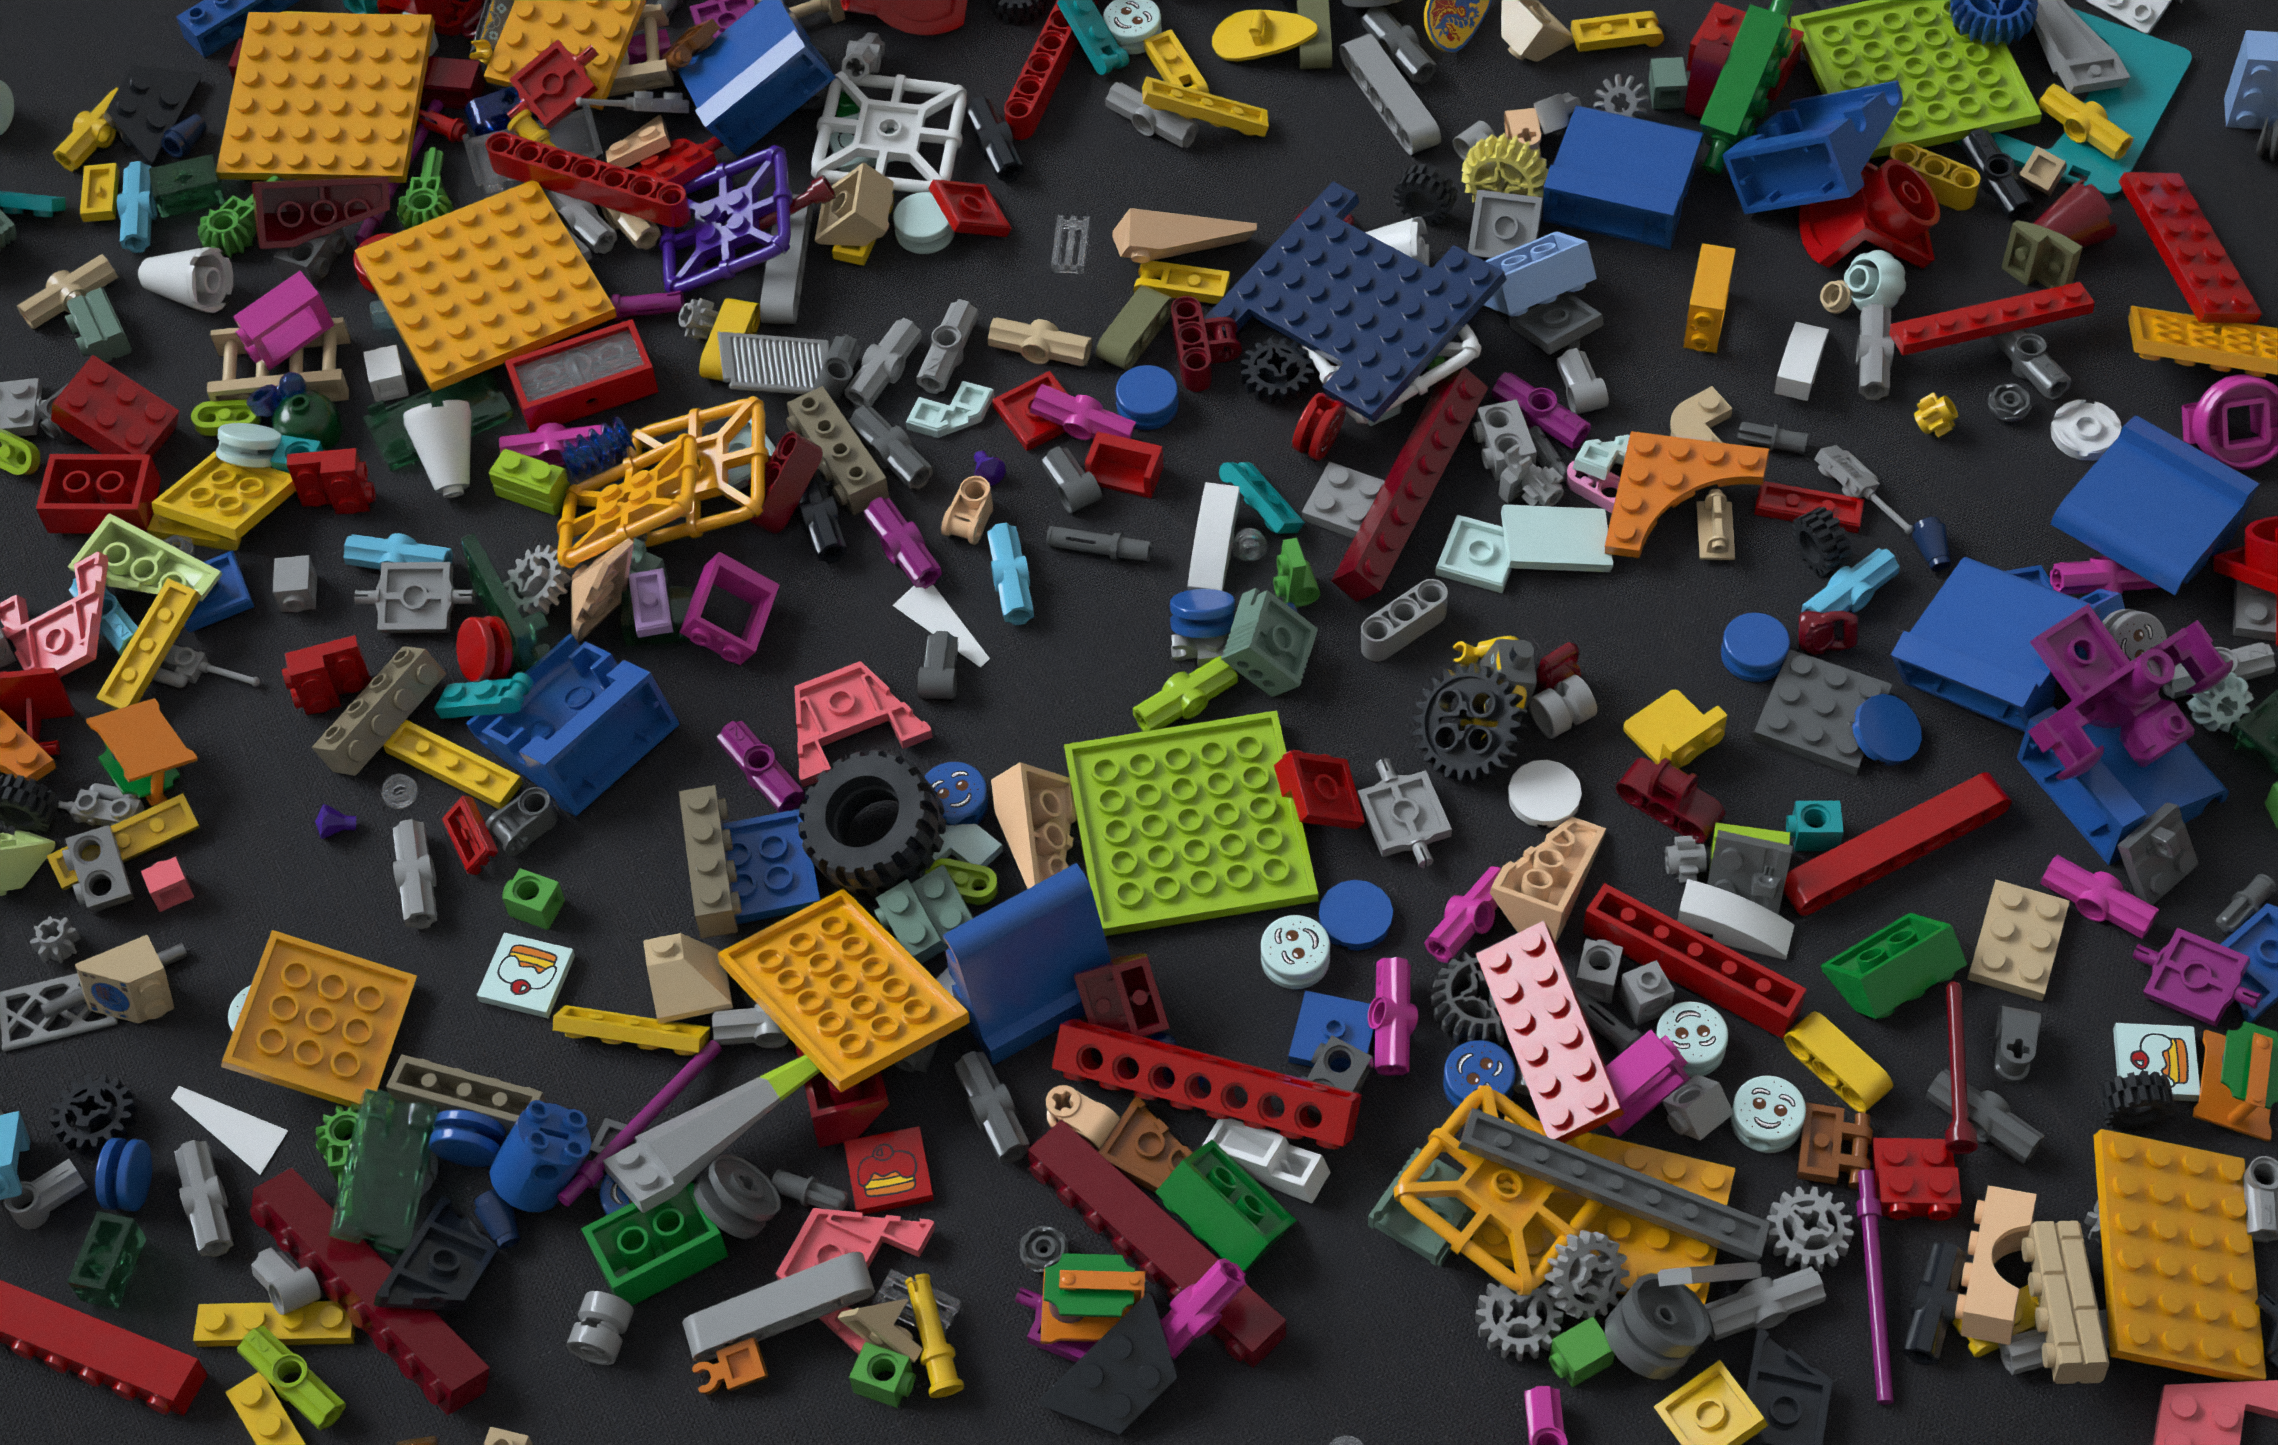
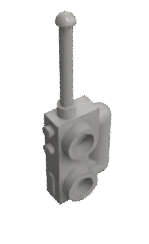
M634 91V97H626L625 100L577 97L575 101L578 106H618L633 111L689 113V100H683V93L664 92V98H653V92Z
M1837 445L1820 449L1814 459L1820 464L1818 466L1819 471L1829 478L1837 479L1843 485L1842 491L1846 496L1865 497L1873 501L1902 527L1906 534L1913 532V525H1909L1875 495V491L1880 483L1874 473L1849 451L1842 450Z
M172 645L152 679L160 683L183 688L188 682L195 684L202 672H211L252 684L253 687L260 684V679L256 676L253 678L212 666L208 663L204 652H196L192 648H183Z
M98 783L92 784L89 790L80 789L75 802L59 801L58 808L66 809L70 812L73 820L77 823L85 822L89 825L96 824L101 826L117 824L143 812L145 808L138 796L133 794L123 795L118 787Z

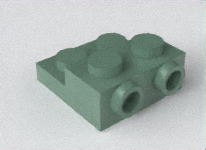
M941 865L913 883H910L907 879L876 897V900L880 907L874 910L884 929L886 930L891 927L897 937L895 939L920 964L949 948L943 938V934L974 918L944 865Z

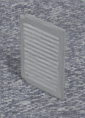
M719 331L717 333L723 381L730 383V389L804 395L814 390V382L829 352L828 340Z

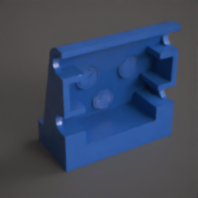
M761 0L718 35L708 48L696 53L687 66L677 69L697 107L695 112L704 126L737 157L836 78L820 52L809 41L810 37L794 13L784 4L785 0Z
M1898 80L1792 100L1789 103L1791 109L1778 111L1756 128L1758 135L1744 137L1726 151L1722 156L1744 214L1853 196L1865 185L1860 173L1902 106L1903 95Z
M1576 105L1554 164L1550 165L1544 184L1543 221L1671 250L1681 217L1684 197H1687L1697 163L1699 146H1702L1704 133Z
M2135 415L2123 426L2119 437L2064 498L2050 524L2171 594L2176 595L2182 583L2185 582L2187 584L2206 565L2210 555H2216L2233 539L2259 483Z
M1964 557L1910 632L1903 631L1891 653V657L1904 684L2025 732L2029 719L2050 708L2056 697L2054 688L2057 681L2030 641L2087 604L2090 605L2098 618L2101 611L2096 605ZM2075 645L2074 651L2078 656L2082 647Z
M571 634L566 636L524 673L530 676L534 683L530 692L523 696L524 703L518 712L473 716L466 723L471 733L483 746L537 786L545 789L555 799L561 809L574 816L582 812L680 724L651 672L626 660L617 664L611 653L588 642H584L580 646Z
M2054 706L2029 719L2017 756L2018 761L2108 866L2122 858L2117 845L2166 802L2179 806L2182 821L2186 823L2202 814L2205 806L2213 798L2222 803L2226 801L2229 794L2228 789L2185 741L2145 768L2139 767L2119 740L2121 726L2117 728H2101L2091 724L2083 726L2082 729L2096 748L2101 745L2104 746V753L2100 760L2084 774L2069 780L2057 779L2055 776L2066 768L2051 748L2043 753L2028 733L2031 728L2042 720L2058 712Z
M1077 863L943 934L944 940L950 947L945 950L949 974L956 983L952 985L953 997L969 1012L970 1023L966 1024V1026L992 1065L1057 1031L1060 1024L1086 1015L1074 973L1109 963L1111 960L1092 888Z

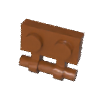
M712 18L689 28L668 47L669 50L661 56L660 60L666 59L672 72L687 66L694 53L698 50H705L715 41L713 35L720 27Z
M1805 1102L1806 1117L1801 1131L1797 1179L1836 1185L1839 1171H1843L1849 1174V1187L1859 1190L1858 1172L1870 1170V1161L1867 1159L1868 1145L1873 1140V1129L1870 1128V1115L1857 1113L1855 1114L1854 1124L1843 1122L1845 1108ZM1842 1140H1848L1852 1143L1851 1155L1840 1153Z

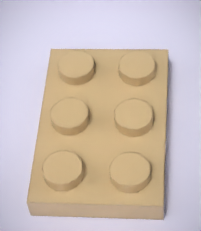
M1995 880L1967 979L2043 1001L2070 901Z

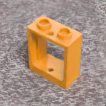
M1702 243L1689 304L1683 348L1717 353L1736 249Z

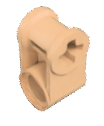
M1535 108L1504 111V125L1507 138L1512 140L1517 135L1518 142L1524 144L1529 141V148L1531 150L1540 149L1541 130Z
M971 476L961 483L951 506L944 515L941 527L943 536L949 537L951 534L968 539L969 543L973 545L979 542L984 527L993 511L990 484L985 478Z
M1067 1085L1054 1087L1048 1092L1046 1097L1047 1122L1052 1128L1062 1119L1097 1152L1100 1151L1120 1120L1119 1116L1106 1105L1095 1102Z

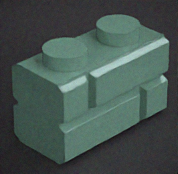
M100 287L86 293V296L80 295L67 301L66 304L71 314L65 316L73 335L76 333L81 335L75 338L83 357L94 355L106 363L111 361L113 357L119 358L131 353V346L104 289Z

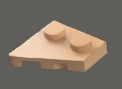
M662 116L655 117L625 139L611 145L606 151L607 163L626 168L671 147L667 127Z

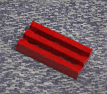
M463 795L442 820L467 874L478 875L481 872L480 865L486 866L490 862L488 856H495L498 850L473 797ZM456 816L458 817L463 828H461Z

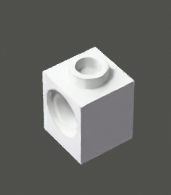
M397 345L363 352L369 384L376 403L409 396L404 367Z

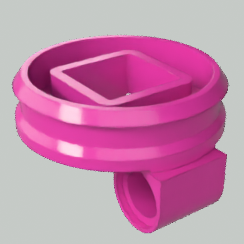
M2248 374L2232 375L2219 380L2204 393L2199 402L2182 405L2183 441L2189 444L2197 443L2203 453L2235 470H2249L2266 464L2278 454V387L2267 380ZM2249 405L2250 429L2258 434V436L2229 441L2227 409Z

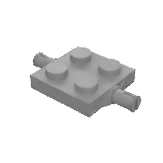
M39 378L0 382V429H4L18 437L37 435L38 422L41 419L37 407L46 401L41 399L42 385Z
M381 562V576L376 590H356L355 595L357 597H354L356 605H376L378 611L377 630L380 633H450V619L454 604H475L474 589H454L453 565L451 562Z
M1385 758L1384 764L1381 759L1375 766L1382 780L1375 786L1357 791L1361 809L1382 857H1386L1402 851L1412 850L1417 859L1418 866L1425 868L1426 863L1428 867L1433 863V858L1429 853L1427 845L1451 837L1452 828L1426 770L1412 775L1397 776L1390 759Z

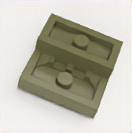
M2017 220L2012 224L2001 268L2026 286L2034 280L2039 281L2048 289L2072 284L2083 247L2051 229Z

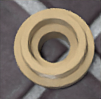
M1831 281L1823 287L1820 300L1828 312L1839 314L1845 311L1851 304L1853 291L1849 289L1845 281Z

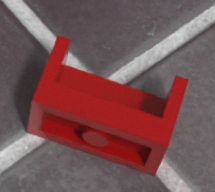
M1099 431L1096 433L1085 460V473L1091 472L1100 487L1152 498L1164 467L1163 446Z

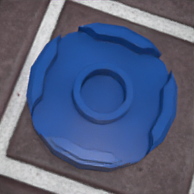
M1879 694L1871 696L1856 708L1854 715L1856 714L1855 722L1852 724L1853 734L1858 746L1867 757L1874 761L1878 759L1881 762H1886L1883 765L1894 766L1904 763L1918 751L1922 741L1921 726L1916 714L1907 703L1896 696Z
M1350 880L1341 882L1329 889L1320 902V925L1326 930L1331 943L1337 946L1339 944L1347 946L1348 950L1359 951L1374 947L1385 939L1392 925L1393 908L1390 898L1381 888L1367 881Z

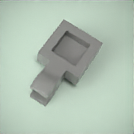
M1517 444L1505 451L1504 458L1508 467L1500 476L1498 495L1507 504L1525 492L1521 482L1525 475L1536 467L1532 463L1530 456L1524 459L1521 458Z
M1231 632L1213 638H1189L1178 634L1171 635L1172 660L1181 661L1197 658L1198 667H1201L1216 657L1224 655L1223 651L1226 649L1225 645Z

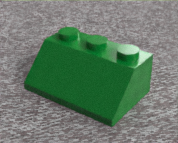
M1909 913L1820 966L1826 977L1856 1012L1880 1019L1891 1015L1895 1011L1894 1008L1905 1001L1921 997L1925 993V989L1937 982L1951 979L1954 977L1955 972L1966 966L1967 963L1951 924Z
M1212 1139L1183 1159L1155 1192L1170 1212L1179 1215L1191 1227L1193 1234L1198 1239L1207 1242L1219 1254L1220 1259L1226 1258L1230 1262L1237 1264L1243 1272L1254 1265L1297 1221Z
M692 1181L676 1196L644 1213L632 1202L581 1228L613 1295L625 1300L631 1306L728 1257L720 1231L697 1204Z

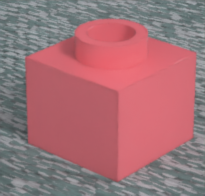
M176 857L166 861H159L152 867L141 871L149 893L159 912L194 898L186 875Z

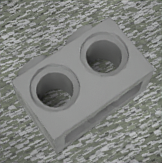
M1517 400L1477 408V419L1475 423H1472V432L1475 442H1481L1484 467L1491 469L1495 481L1501 480L1502 472L1508 467L1504 458L1505 451L1516 444L1519 446L1521 458L1524 459L1530 456L1532 463L1536 465L1537 451Z
M109 825L65 838L68 849L62 850L68 871H76L79 883L74 884L73 888L80 906L86 904L89 911L93 913L135 899L114 832ZM89 845H98L101 848L99 857L94 861H84L82 859V851ZM100 879H108L112 883L110 891L103 896L94 895L92 889L95 882Z

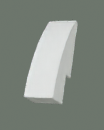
M1799 322L1795 323L1777 375L1775 394L1808 401L1829 329Z
M1205 482L1192 551L1188 590L1215 589L1223 591L1240 505L1239 486Z
M1687 879L1679 909L1678 922L1694 930L1713 934V940L1720 944L1786 960L1794 924L1765 907L1739 895Z
M1231 1118L1218 1119L1203 1143L1204 1145L1212 1139L1253 1179L1309 1203H1313L1331 1173L1322 1155L1289 1145L1286 1137L1265 1129L1250 1128L1243 1125V1122Z

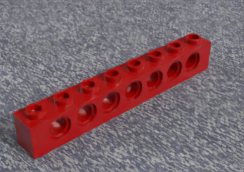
M1070 1019L1060 1024L1052 1069L1063 1071V1076L1071 1080L1084 1081L1086 1078L1099 1081L1100 1087L1109 1090H1121V1087L1134 1090V1095L1142 1099L1156 1100L1157 1097L1171 1100L1170 1105L1179 1109L1191 1110L1194 1106L1207 1110L1206 1114L1213 1118L1229 1119L1231 1116L1242 1119L1243 1125L1250 1128L1265 1129L1268 1126L1280 1129L1279 1134L1287 1138L1302 1139L1303 1136L1317 1139V1145L1329 1149H1339L1340 1146H1344L1353 1140L1362 1094L1077 1019ZM1092 1048H1096L1101 1052L1103 1056L1102 1065H1098L1093 1061L1091 1056ZM1128 1057L1133 1058L1139 1066L1137 1075L1129 1071L1127 1067ZM1163 1067H1168L1173 1071L1175 1075L1174 1084L1168 1083L1163 1078ZM1200 1076L1209 1080L1211 1084L1210 1094L1204 1093L1200 1089L1198 1084ZM1236 1086L1242 1087L1247 1092V1104L1237 1100L1234 1092ZM1272 1096L1282 1099L1285 1105L1284 1113H1279L1273 1109L1271 1105ZM1309 1105L1315 1106L1320 1110L1322 1115L1321 1123H1316L1309 1118Z

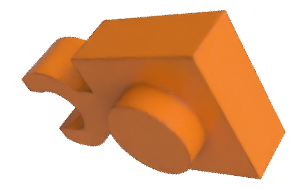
M754 1337L716 1351L719 1363L699 1362L692 1367V1371L695 1374H700L704 1371L710 1372L711 1379L709 1383L698 1387L699 1392L702 1394L715 1392L720 1387L721 1382L724 1381L727 1389L732 1391L769 1377L757 1339Z

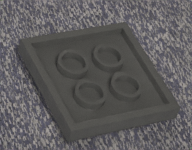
M1789 649L1755 727L1752 740L1856 776L1865 755L1858 746L1853 734L1852 724L1855 722L1856 714L1854 715L1856 708L1871 696L1879 694L1890 695L1893 684Z

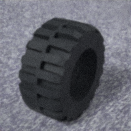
M871 750L867 756L862 751L850 754L851 759L844 761L840 758L832 763L834 767L827 773L823 770L816 777L818 783L815 787L810 785L805 794L808 800L807 804H802L799 811V817L803 822L799 823L798 832L803 840L802 847L807 856L834 886L840 890L844 888L852 895L860 897L865 896L866 892L872 898L878 897L885 893L886 890H890L907 879L913 883L921 878L919 873L924 868L929 870L935 862L932 857L934 852L939 853L941 851L944 841L939 834L946 832V820L943 818L945 810L934 788L912 762L905 761L901 755L893 752L886 755L883 750ZM890 800L899 802L896 822L882 839L864 847L846 846V835L849 825L862 809L879 801Z

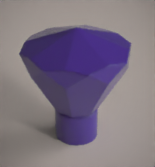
M985 451L975 453L974 460L977 465L974 476L985 478L990 486L999 483L1006 473L1004 462L997 457H989Z
M322 805L315 820L321 839L328 838L343 830H356V816H345L329 805Z

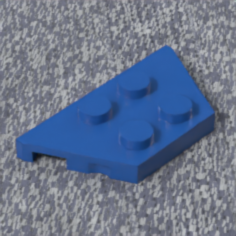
M2268 903L2220 944L2250 958L2251 963L2242 978L2241 986L2256 993H2261V1001L2256 1009L2236 1001L2245 1021L2253 1023L2278 1001V907Z

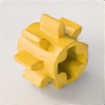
M1935 392L1920 400V403L1917 404L1920 410L1916 411L1914 416L1918 426L1925 434L1928 435L1934 431L1939 438L1953 430L1952 427L1955 424L1952 420L1958 418V412L1948 396L1944 395L1938 399Z

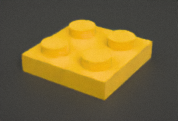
M1721 1360L1654 1406L1659 1416L1681 1445H1741L1768 1426L1764 1417Z

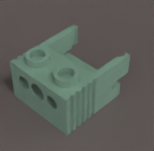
M1254 588L1243 593L1230 630L1231 634H1229V639H1227L1226 649L1223 651L1224 655H1222L1221 660L1268 695L1274 697L1301 685L1302 674L1305 673L1304 668H1306L1307 658L1310 656L1318 628L1268 590L1259 593L1257 596L1260 590Z
M1416 1147L1414 1154L1410 1156V1160H1407L1406 1165L1402 1167V1171H1399L1398 1176L1395 1177L1369 1214L1368 1226L1372 1229L1375 1227L1427 1258L1434 1266L1437 1264L1441 1267L1452 1251L1450 1249L1451 1244L1409 1213L1394 1197L1393 1188L1397 1186L1402 1173L1422 1151ZM1436 1158L1417 1182L1458 1181L1463 1174ZM1456 1197L1417 1198L1460 1232L1464 1230L1473 1216L1477 1214Z

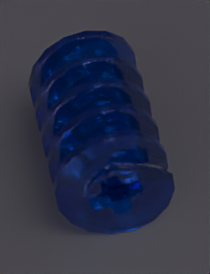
M618 416L613 418V429L605 422L600 424V435L593 428L588 429V441L581 434L576 435V446L568 440L563 441L564 452L560 451V454L576 483L579 482L580 470L590 477L592 476L591 465L594 464L600 471H603V459H607L614 466L617 464L616 453L626 458L629 456V447L636 451L624 423Z

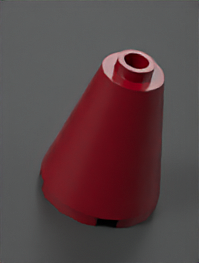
M2081 179L2060 196L2033 224L2060 233L2086 248L2107 241L2115 236L2117 225L2116 222L2110 225L2107 216L2112 214V210L2104 196L2092 184L2085 187L2083 185L2085 180Z

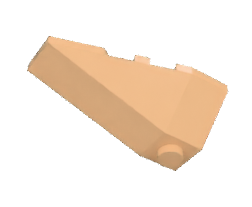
M1130 208L1113 230V240L1120 257L1131 258L1133 262L1145 263L1150 260L1153 261L1245 242L1257 230V223Z
M630 538L598 557L589 566L582 565L572 576L570 594L571 635L575 637L578 643L625 600L634 542Z
M1021 762L993 778L991 784L995 814L1027 889L1068 868L1069 866L1066 863L1067 850L1072 848L1074 839L1070 836L1071 824L1077 819L1070 778Z
M1570 817L1548 833L1544 842L1535 848L1530 846L1524 851L1522 858L1515 863L1509 861L1502 867L1491 887L1490 894L1518 933L1544 920L1556 944L1566 925L1607 828Z

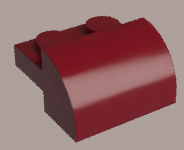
M1138 953L1114 958L1109 963L1074 973L1088 1023L1141 1037L1169 1029L1147 954Z

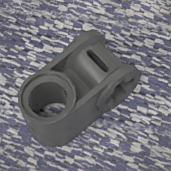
M532 787L525 790L502 809L494 812L488 818L485 825L490 835L496 836L503 844L505 853L509 856H514L523 852L529 844L545 832L551 830L556 825L558 814L548 792L540 787Z
M2001 1006L1996 1027L1997 1044L1994 1069L1998 1077L2003 1081L2018 1083L2027 1077L2030 1063L2036 1054L2041 1013Z

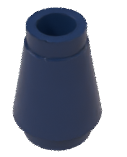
M194 114L167 129L161 140L163 148L173 157L187 156L207 129L206 122L202 117Z
M1928 517L1916 522L1913 525L1914 532L1912 538L1930 566L1931 571H1942L1950 567L1951 561L1946 525L1941 523L1938 517Z
M495 1189L487 1191L475 1199L476 1209L474 1213L495 1243H497L498 1248L503 1250L516 1245L521 1238L518 1234L519 1231L513 1206L503 1200Z

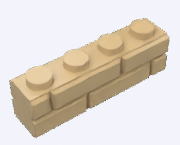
M2035 1221L2031 1224L2028 1237H2023L2021 1248L2024 1262H2031L2032 1272L2028 1276L2029 1293L2031 1297H2037L2039 1307L2035 1310L2036 1329L2038 1332H2044L2046 1343L2042 1345L2043 1365L2045 1368H2051L2053 1380L2056 1384H2074L2077 1381H2080V1383H2100L2104 1381L2109 1367V1360L2081 1225L2078 1221H2059L2058 1223H2054V1221Z

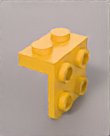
M1670 690L1626 720L1623 731L1655 764L1658 765L1666 757L1672 761L1671 765L1679 769L1689 764L1695 757L1710 747L1715 746L1723 739L1727 714L1717 705L1703 715L1680 691Z

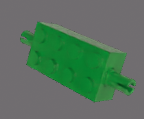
M1773 0L1769 10L1749 5L1700 121L1705 143L1711 145L1707 157L1702 164L1704 170L1721 175L1725 163L1722 155L1744 137L1756 135V129L1753 127L1757 118H1762L1767 110L1769 99L1766 97L1770 87L1775 88L1781 75V69L1778 68L1782 59H1787L1793 48L1794 40L1791 39L1792 29H1789L1787 19L1793 0Z

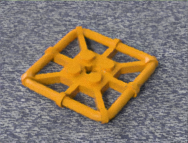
M752 396L748 399H740L704 410L695 408L690 410L689 414L650 424L640 430H634L631 434L629 456L637 457L642 454L643 448L652 450L663 445L653 439L654 437L687 428L688 434H692L696 438L698 446L697 465L700 468V474L695 483V498L692 512L686 516V523L647 532L646 547L688 536L691 538L701 537L703 532L740 523L753 516L758 517L763 512L761 507L765 498V463L768 462L769 452L765 448L766 415L762 400ZM732 416L718 433L702 437V428L705 427V423ZM752 418L751 447L729 453V443ZM751 463V498L728 485V469ZM679 467L672 474L679 472ZM681 489L665 495L663 498L674 499L677 495H681ZM724 495L741 506V508L700 519L701 500Z
M680 434L674 440L637 457L628 456L622 460L623 463L577 485L572 484L566 489L562 518L557 523V533L559 535L557 561L559 565L564 568H574L579 563L614 548L628 538L634 542V538L679 517H686L691 513L695 498V483L700 474V468L697 465L698 446L694 435ZM661 461L654 469L650 471H640L643 468H646L654 463ZM679 467V472L672 474ZM625 477L624 483H621V484H619V485H617V484L609 485V484H611V483H613V482H615V481H617V480L622 479V478ZM606 485H609V486L605 487L601 492L596 491V490H598V489H600V488H602V487H604V486H606ZM681 489V495H677L674 499L663 498L665 495ZM577 505L596 507V510L576 518ZM584 532H587V533L572 547L573 538L576 537V536H578V535H580V534H582V533H584Z
M1479 1085L1477 1090L1473 1091L1463 1100L1441 1128H1435L1428 1136L1429 1142L1402 1173L1397 1186L1393 1188L1394 1197L1409 1213L1450 1243V1249L1457 1255L1460 1252L1501 1284L1516 1291L1519 1296L1531 1295L1532 1291L1546 1280L1545 1274L1553 1271L1554 1267L1547 1260L1548 1258L1557 1259L1559 1254L1555 1249L1556 1244L1566 1247L1568 1245L1567 1235L1572 1234L1579 1237L1580 1231L1587 1228L1604 1204L1588 1199L1571 1222L1567 1224L1543 1206V1204L1552 1193H1569L1571 1191L1459 1149L1460 1141L1454 1138V1136L1466 1123L1471 1109H1477L1478 1107L1482 1112L1497 1118L1498 1109L1517 1125L1546 1136L1542 1123L1505 1095L1493 1090L1490 1085ZM1441 1152L1448 1153L1467 1168L1458 1181L1417 1182ZM1496 1181L1500 1184H1503L1505 1181L1509 1182L1512 1185L1510 1191L1513 1194L1501 1192L1496 1185ZM1456 1197L1477 1214L1464 1230L1460 1232L1417 1198ZM1533 1218L1554 1234L1556 1241L1534 1269L1530 1271L1522 1231ZM1485 1220L1508 1237L1515 1273L1471 1240Z

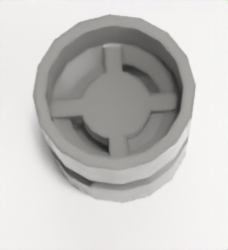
M1575 674L1555 684L1554 690L1548 688L1531 697L1529 701V709L1536 725L1550 739L1571 729L1572 722L1578 725L1597 714V704L1590 688L1583 679Z
M601 1291L587 1292L578 1312L581 1322L574 1324L566 1344L567 1349L575 1356L591 1363L600 1365L614 1364L623 1342L619 1334H624L627 1331L634 1312L633 1307L620 1297Z

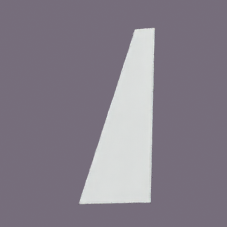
M934 585L926 589L913 586L893 605L932 634L936 631H948L951 635L958 637V652L980 668L990 659Z
M178 1086L171 1097L173 1101L259 1175H261L288 1132L286 1129L181 1086Z

